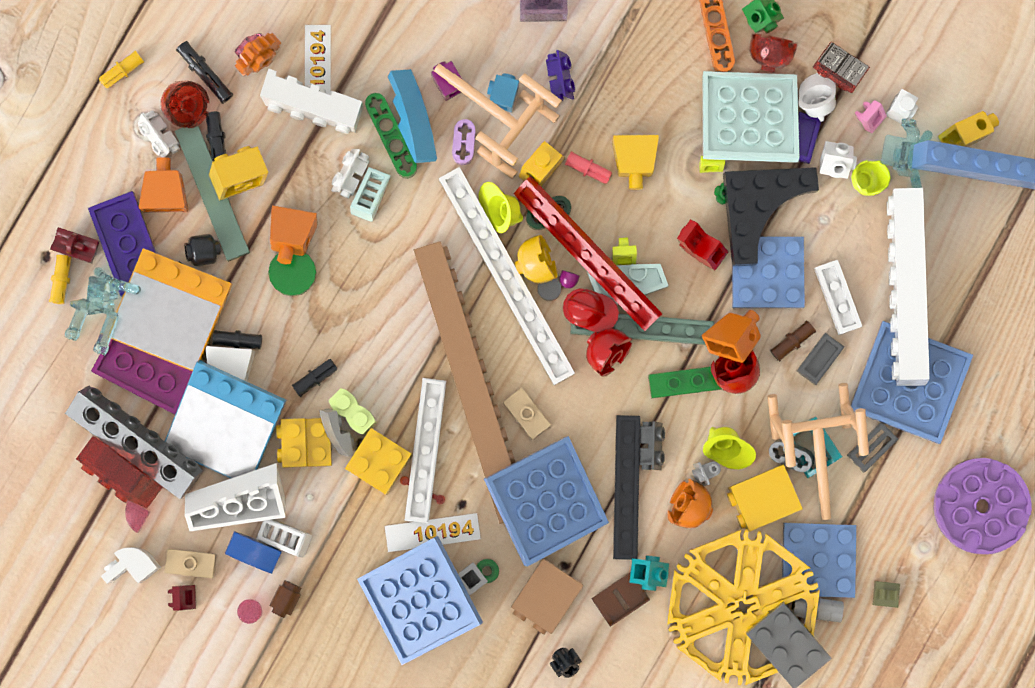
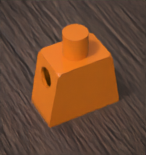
M156 158V171H145L139 202V209L143 213L188 212L183 177L179 171L171 170V158Z
M272 205L270 244L271 250L279 252L278 262L291 264L293 254L305 255L318 225L317 213Z
M749 310L744 316L734 313L726 314L702 334L709 353L743 363L761 338L756 325L760 320L759 315L753 310Z

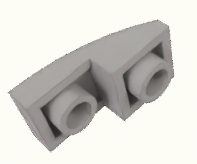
M319 410L324 430L334 448L341 455L353 456V437L350 435V432L340 430L342 421L340 415L337 414V410Z

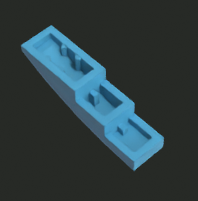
M392 70L388 75V79L396 94L393 103L401 118L398 124L401 134L415 163L434 162L437 160L433 134L427 110L412 70Z

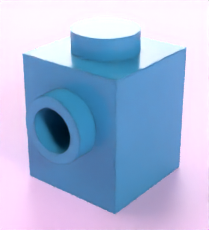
M503 73L502 76L496 75L495 81L490 80L487 94L491 95V101L505 111L512 113L519 88V80H515V76Z

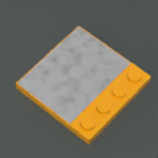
M143 248L106 337L193 371L196 362L201 361L206 346H208L233 284Z

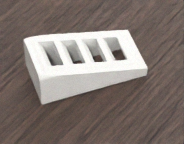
M272 519L262 522L256 540L297 557H304L312 535ZM271 525H273L275 527L272 532L271 538L269 539L267 538V535L269 533ZM280 529H282V535L280 537L279 542H277L276 540L279 535ZM292 533V537L287 546L285 545L286 541L288 539L289 534Z

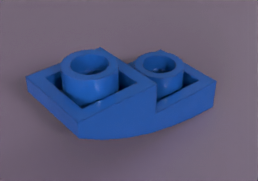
M234 531L225 554L272 574L281 551L258 542L255 538Z

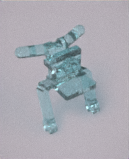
M903 118L901 126L906 131L907 137L886 135L880 163L892 166L899 176L910 177L912 188H922L919 169L912 168L913 149L915 144L931 140L933 134L927 130L919 139L920 130L916 125L917 121L914 119L907 121L906 118Z
M97 267L94 269L95 276L89 277L87 299L82 298L70 301V306L76 310L69 328L65 331V338L76 341L80 336L86 316L104 313L107 316L93 351L97 354L105 355L108 352V345L119 319L118 313L115 312L114 299H118V290L139 294L141 288L139 285L113 278L102 268Z

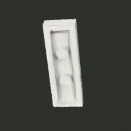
M838 260L815 267V273L838 335L862 327Z

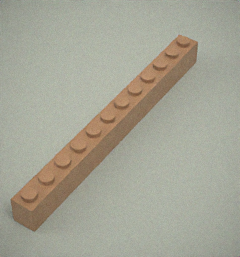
M439 241L413 250L486 478L515 463L512 450L507 451L504 443L509 441L505 427L500 428L497 419L501 418L498 405H492L490 399L494 392L490 381L485 383L483 373H486L487 370L483 359L478 360L476 351L480 350L476 336L471 337L468 329L473 327L469 313L464 314L461 307L465 305L462 291L457 292L454 283L458 282L455 269H449L447 261L451 260L448 247H442V243ZM492 498L499 524H502L504 522Z

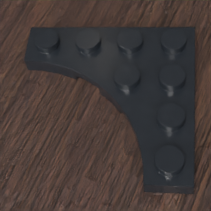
M817 168L727 171L723 173L732 267L758 264V244L767 220L784 202L800 195L819 191Z

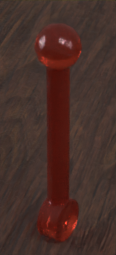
M402 476L400 483L409 486V478ZM432 493V498L438 504L445 502L443 495Z

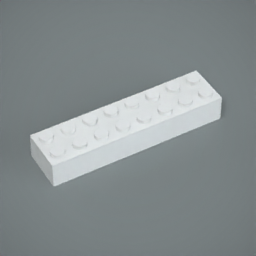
M923 188L893 189L892 196H888L887 216L891 215L889 225H887V237L892 239V243L889 244L888 262H893V267H890L889 285H893L894 288L889 296L890 309H894V314L890 318V332H895V338H892L891 356H896V362H893L892 380H896V386L926 385L930 379Z

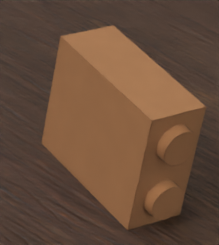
M543 558L511 605V608L514 609L512 614L522 621L528 618L534 622L533 628L543 635L546 632L552 634L584 585Z

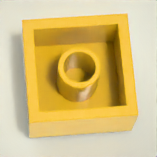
M246 146L237 150V153L228 156V154H223L216 157L215 161L212 162L209 177L220 201L264 185L269 172L258 146L254 148Z
M370 428L345 469L385 495H388L413 454Z

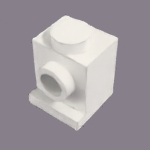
M901 89L886 112L887 117L907 126L909 120L912 119L918 109V105L915 104L918 97Z

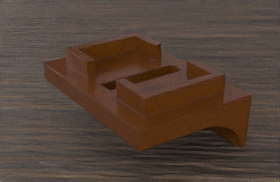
M630 573L591 598L610 627L650 601V598L640 584L629 583ZM614 590H618L629 608L627 610L623 608L613 593Z

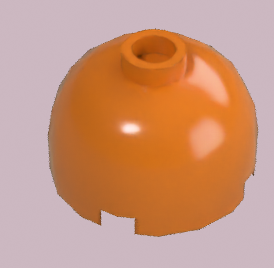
M688 479V483L683 481L676 488L670 500V503L674 504L672 512L668 510L667 514L668 520L672 524L686 529L700 526L713 513L711 494L703 485L692 479Z

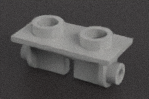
M698 462L693 464L695 469L692 470V473L698 483L706 486L710 485L708 479L720 473L721 467L717 462H710L704 465Z

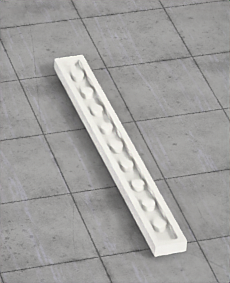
M460 167L440 177V183L553 385L574 375L575 372Z

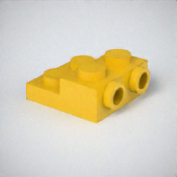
M321 418L281 419V424L276 425L277 439H281L282 448L277 449V461L282 463L283 468L332 466L331 442L324 430Z

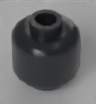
M211 234L191 236L188 239V243H184L187 262L191 261L194 266L214 264L217 255L221 254L219 241H214Z

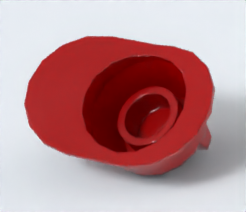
M579 288L573 290L566 296L563 302V312L566 319L576 326L593 332L612 328L618 320L619 311L616 303L606 295L589 289Z

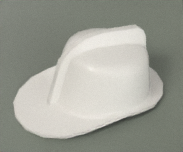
M816 73L801 83L799 88V107L804 109L810 117H818L822 122L824 121V116L835 109V78L829 73Z

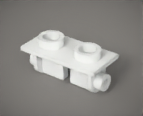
M150 111L146 115L144 113L141 114L138 122L139 130L143 136H147L151 141L152 148L157 155L168 158L170 151L172 154H175L180 150L179 142L171 131L164 134L161 133L167 126L158 113Z
M351 149V151L345 154L342 160L344 165L332 180V185L334 186L331 191L340 192L341 190L340 195L348 199L350 195L353 196L360 181L352 177L353 174L362 176L369 164V156L361 152L358 155L360 149Z

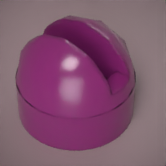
M562 270L560 283L565 288H573L577 285L580 275Z

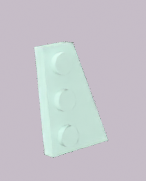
M661 264L616 265L644 295L669 286ZM587 272L594 292L606 295L616 305H619Z

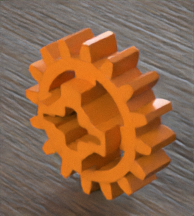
M267 33L264 37L258 36L243 47L244 50L240 54L241 58L236 60L237 64L235 67L243 76L250 75L252 71L253 73H258L273 62L272 59L276 55L275 51L280 48V40L274 33Z

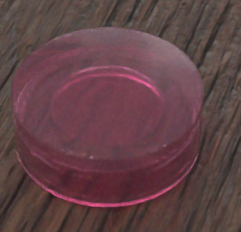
M254 599L244 600L237 609L239 619L247 624L257 622L262 616V606Z

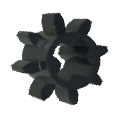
M560 648L552 655L554 661L550 662V666L558 677L563 675L565 678H569L579 671L578 664L582 661L574 648L570 650Z

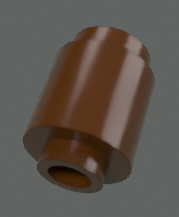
M284 580L282 585L279 584L269 605L273 608L272 613L285 618L286 614L291 616L301 596L300 591L302 588Z

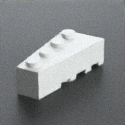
M268 68L260 97L264 104L268 106L267 109L278 114H281L282 111L291 113L290 116L298 120L308 118L313 120V124L321 127H326L328 124L336 127L335 130L341 133L349 134V131L356 133L364 107L362 101L334 91L326 94L325 89L312 83L308 84L307 87L303 86V83L298 81L297 78L289 75L285 79L277 77V71Z
M277 463L185 494V518L189 531L286 517L285 495Z

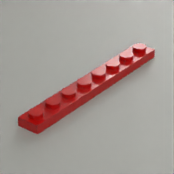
M531 176L519 186L513 194L628 315L646 331L662 315L660 310Z

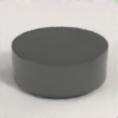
M556 278L552 281L538 284V294L542 299L553 301L559 297L561 284Z

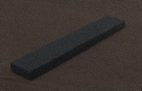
M616 415L613 559L632 560V558H638L640 416Z

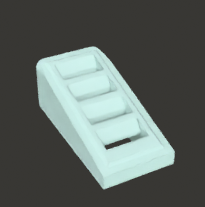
M368 167L350 206L351 214L372 222L391 175ZM370 178L381 181V185L369 181ZM369 187L374 190H377L378 192L375 193L370 190H367L366 188ZM363 196H366V197H368V198H371V199H373L374 201L371 202V201H368V200H366V199H363Z

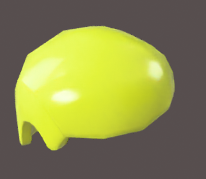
M865 160L855 166L851 179L854 189L860 194L874 196L889 186L891 176L889 169L882 161Z

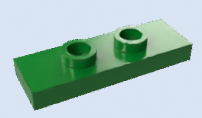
M711 367L648 375L651 399L722 390L711 373Z

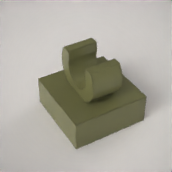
M874 581L872 605L898 608L900 584Z

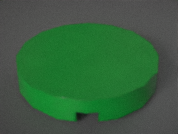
M306 253L303 256L293 254L291 264H282L277 261L278 254L275 255L270 262L268 271L270 282L274 288L283 295L292 297L307 292L314 284L317 274L311 257Z

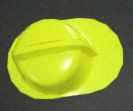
M486 182L480 187L478 194L479 203L498 233H504L510 226L523 221L520 205L516 197L504 194L492 182Z
M730 427L710 428L708 439L703 445V453L706 457L729 469L739 470L752 465L756 459L755 449L749 443L740 439L734 429Z

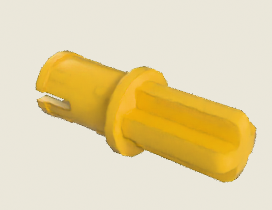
M135 50L121 62H115L117 65L100 76L99 80L105 88H110L123 77H129L127 74L143 64L144 61Z

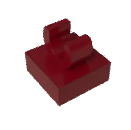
M195 585L172 586V589L168 590V594H172V603H168V606L173 608V611L196 609Z

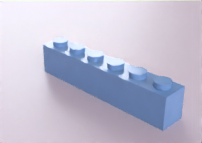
M930 140L914 145L913 169L1035 189V159Z

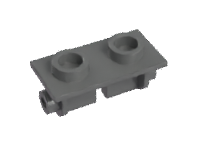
M643 422V426L640 427V443L648 444V448H640L639 465H642V470H651V465L652 470H662V465H664L665 454L662 451V441L665 440V429L662 427L663 423Z

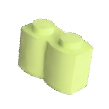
M340 388L329 399L332 409L337 410V414L346 418L350 427L356 432L366 435L370 428L377 424L371 412L360 406L357 399L347 390Z

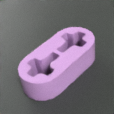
M467 119L458 121L454 128L452 155L454 161L459 165L469 164L474 156L475 126ZM463 125H467L468 130H472L467 133L466 140H462V132L458 131L463 129ZM462 145H466V153H470L469 156H465V160H461L460 155H456L457 152H461Z

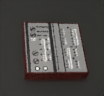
M832 41L813 65V68L817 70L820 76L829 78L841 90L853 93L870 68Z

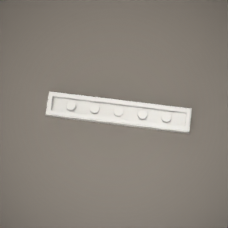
M422 379L405 521L429 524L446 381Z

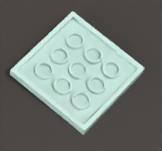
M703 71V159L770 162L799 161L797 75Z

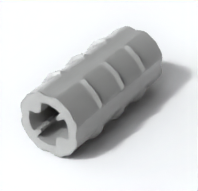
M819 597L816 620L840 623L843 617L844 603L832 599H820ZM800 598L793 601L792 612L795 616L806 618V600Z

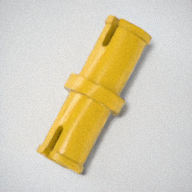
M56 255L54 275L51 276L53 283L49 299L50 303L65 304L67 284H70L68 276L72 257Z

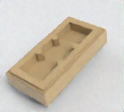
M522 388L503 402L532 440L551 426Z
M167 549L164 573L214 578L217 554Z

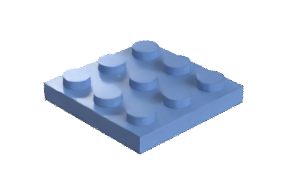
M760 237L757 254L758 264L732 267V308H804V237Z
M783 523V546L810 566V569L802 572L804 574L806 571H813L814 575L808 577L806 582L808 584L818 583L819 587L815 590H809V592L820 589L819 597L855 598L857 525ZM782 558L783 578L791 574L792 566Z

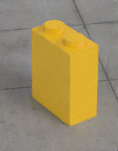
M784 465L777 466L728 487V500L732 507L736 506L739 513L736 516L741 529H748V532L803 509Z

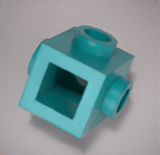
M646 555L645 560L632 558L629 583L642 584V589L656 591L657 586L667 587L669 563L660 562V557Z

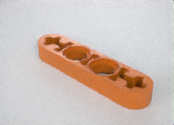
M699 0L714 70L717 72H730L735 64V58L723 1L712 0L713 5L718 4V6L705 8V6H709V0ZM712 11L718 12L721 20L717 23H712L708 20V14ZM715 34H721L725 37V43L721 46L715 45L712 37ZM727 48L728 51H724L723 55L724 59L730 62L726 68H723L722 64H718L721 54L720 52L715 53V51H722Z

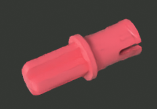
M572 151L565 162L566 166L583 173L584 177L588 175L604 184L608 183L612 175L611 171L593 163V159L589 161Z

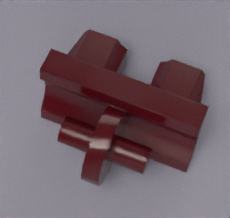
M58 227L50 250L92 264L100 241Z

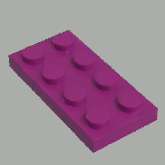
M108 338L91 370L92 373L173 414L177 412L193 372Z

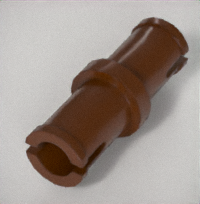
M806 320L794 332L787 333L785 335L786 338L771 349L770 352L780 362L794 349L798 350L801 347V343L815 334V328Z

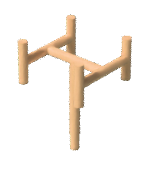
M440 63L434 70V72L447 80L448 83L511 128L500 144L482 131L478 133L475 139L484 145H481L476 153L513 179L518 171L510 165L513 166L518 158L509 152L508 148L536 111L555 123L560 115L544 104V100L555 108L559 106L562 100L524 73L519 81L535 92V97L525 90L520 93L519 98L529 104V106L517 120Z
M840 383L838 385L841 416L798 423H792L791 420L782 421L779 416L777 395L770 394L767 396L771 436L774 440L781 438L784 444L787 467L796 466L793 433L813 430L821 518L823 520L831 519L823 428L842 426V428L847 429L853 426L858 435L859 455L865 456L869 454L866 411L862 408L853 410L849 401L847 383Z

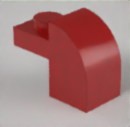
M691 219L681 229L677 237L680 242L679 246L685 252L714 271L729 253L721 241L706 234L701 226Z

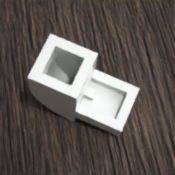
M137 547L123 548L114 553L120 561L114 560L104 568L106 572L101 577L107 584L112 583L128 570L137 583H143L159 570L161 566L144 549Z

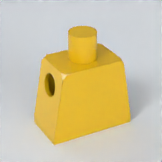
M981 111L953 124L938 135L941 143L969 147L992 134L994 128L999 125V120L994 113L986 115L984 111Z
M613 135L612 145L618 176L629 177V190H642L643 177L652 176L659 135Z
M544 141L522 166L519 178L525 181L530 177L529 174H531L535 178L534 180L542 186L565 160V157Z

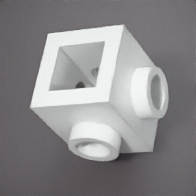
M825 141L820 158V173L834 178L848 179L850 170L855 169L857 156H854V146H849L846 143Z

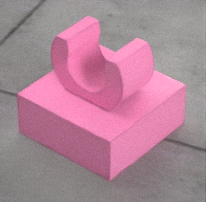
M875 100L871 104L869 102L863 103L866 109L864 113L855 112L857 119L862 122L864 129L870 133H873L887 117L882 104Z

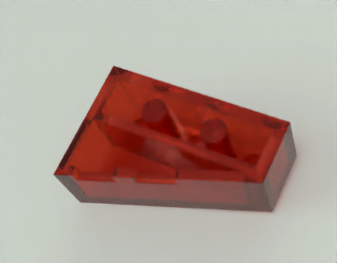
M92 436L76 458V460L83 464L81 467L83 471L91 476L94 474L98 476L97 482L107 489L113 488L116 491L114 495L125 503L129 500L148 508L163 488V486L95 436Z

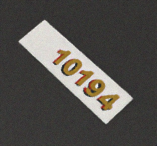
M305 25V86L307 87L311 83L320 86L326 90V94H330L331 25Z
M477 513L431 519L429 524L410 522L385 526L388 552L414 549L436 536L439 537L443 545L481 539Z

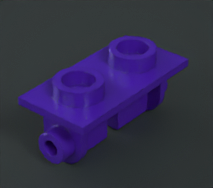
M556 50V53L548 54V59H546L548 76L557 75V79L549 81L551 93L562 101L564 97L574 100L575 83L570 76L569 69L572 68L570 57L566 53Z

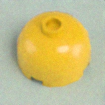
M543 235L533 236L524 241L517 253L518 261H515L518 273L520 275L524 274L528 280L534 283H545L558 277L556 262L551 260L549 252L552 251Z

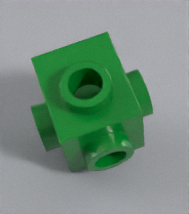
M753 0L742 8L748 25L755 33L765 31L767 34L778 27L777 23L784 19L781 8L775 0Z

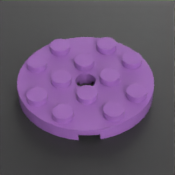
M989 458L970 459L952 467L939 482L934 496V515L943 535L956 547L974 554H994L1014 545L1026 531L1032 511L1030 493L1021 476L1007 464ZM980 499H984L988 503V510L985 513H980L976 509L977 502Z

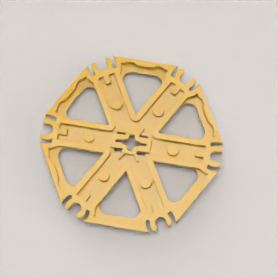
M740 529L690 549L689 552L693 553L696 558L694 559L692 555L686 553L684 557L690 562L688 566L685 567L680 563L677 564L678 570L684 572V574L677 572L674 568L667 625L677 622V624H672L668 630L669 632L673 630L680 632V636L673 639L674 644H678L683 640L685 642L676 645V647L715 678L721 681L722 673L725 672V683L729 682L731 675H736L738 677V685H741L743 682L742 675H746L745 685L778 673V670L772 663L759 668H752L749 665L751 639L747 636L746 632L780 603L788 604L803 598L807 602L804 626L814 636L820 589L809 592V590H815L819 587L817 582L813 584L806 582L808 577L814 575L813 571H806L802 574L804 570L810 569V566L767 533H765L764 541L760 542L762 539L761 531L757 532L756 539L751 540L748 538V529H745L743 533L744 539H740ZM727 545H734L737 548L738 555L734 584L706 563L705 557L708 553ZM765 551H774L792 566V572L788 576L758 587L762 555ZM687 582L692 583L717 604L689 615L682 614L679 610L682 586ZM740 601H743L744 604H751L747 607L746 613H743L742 610H736L739 607ZM728 627L725 653L721 662H713L695 648L694 641L696 639Z

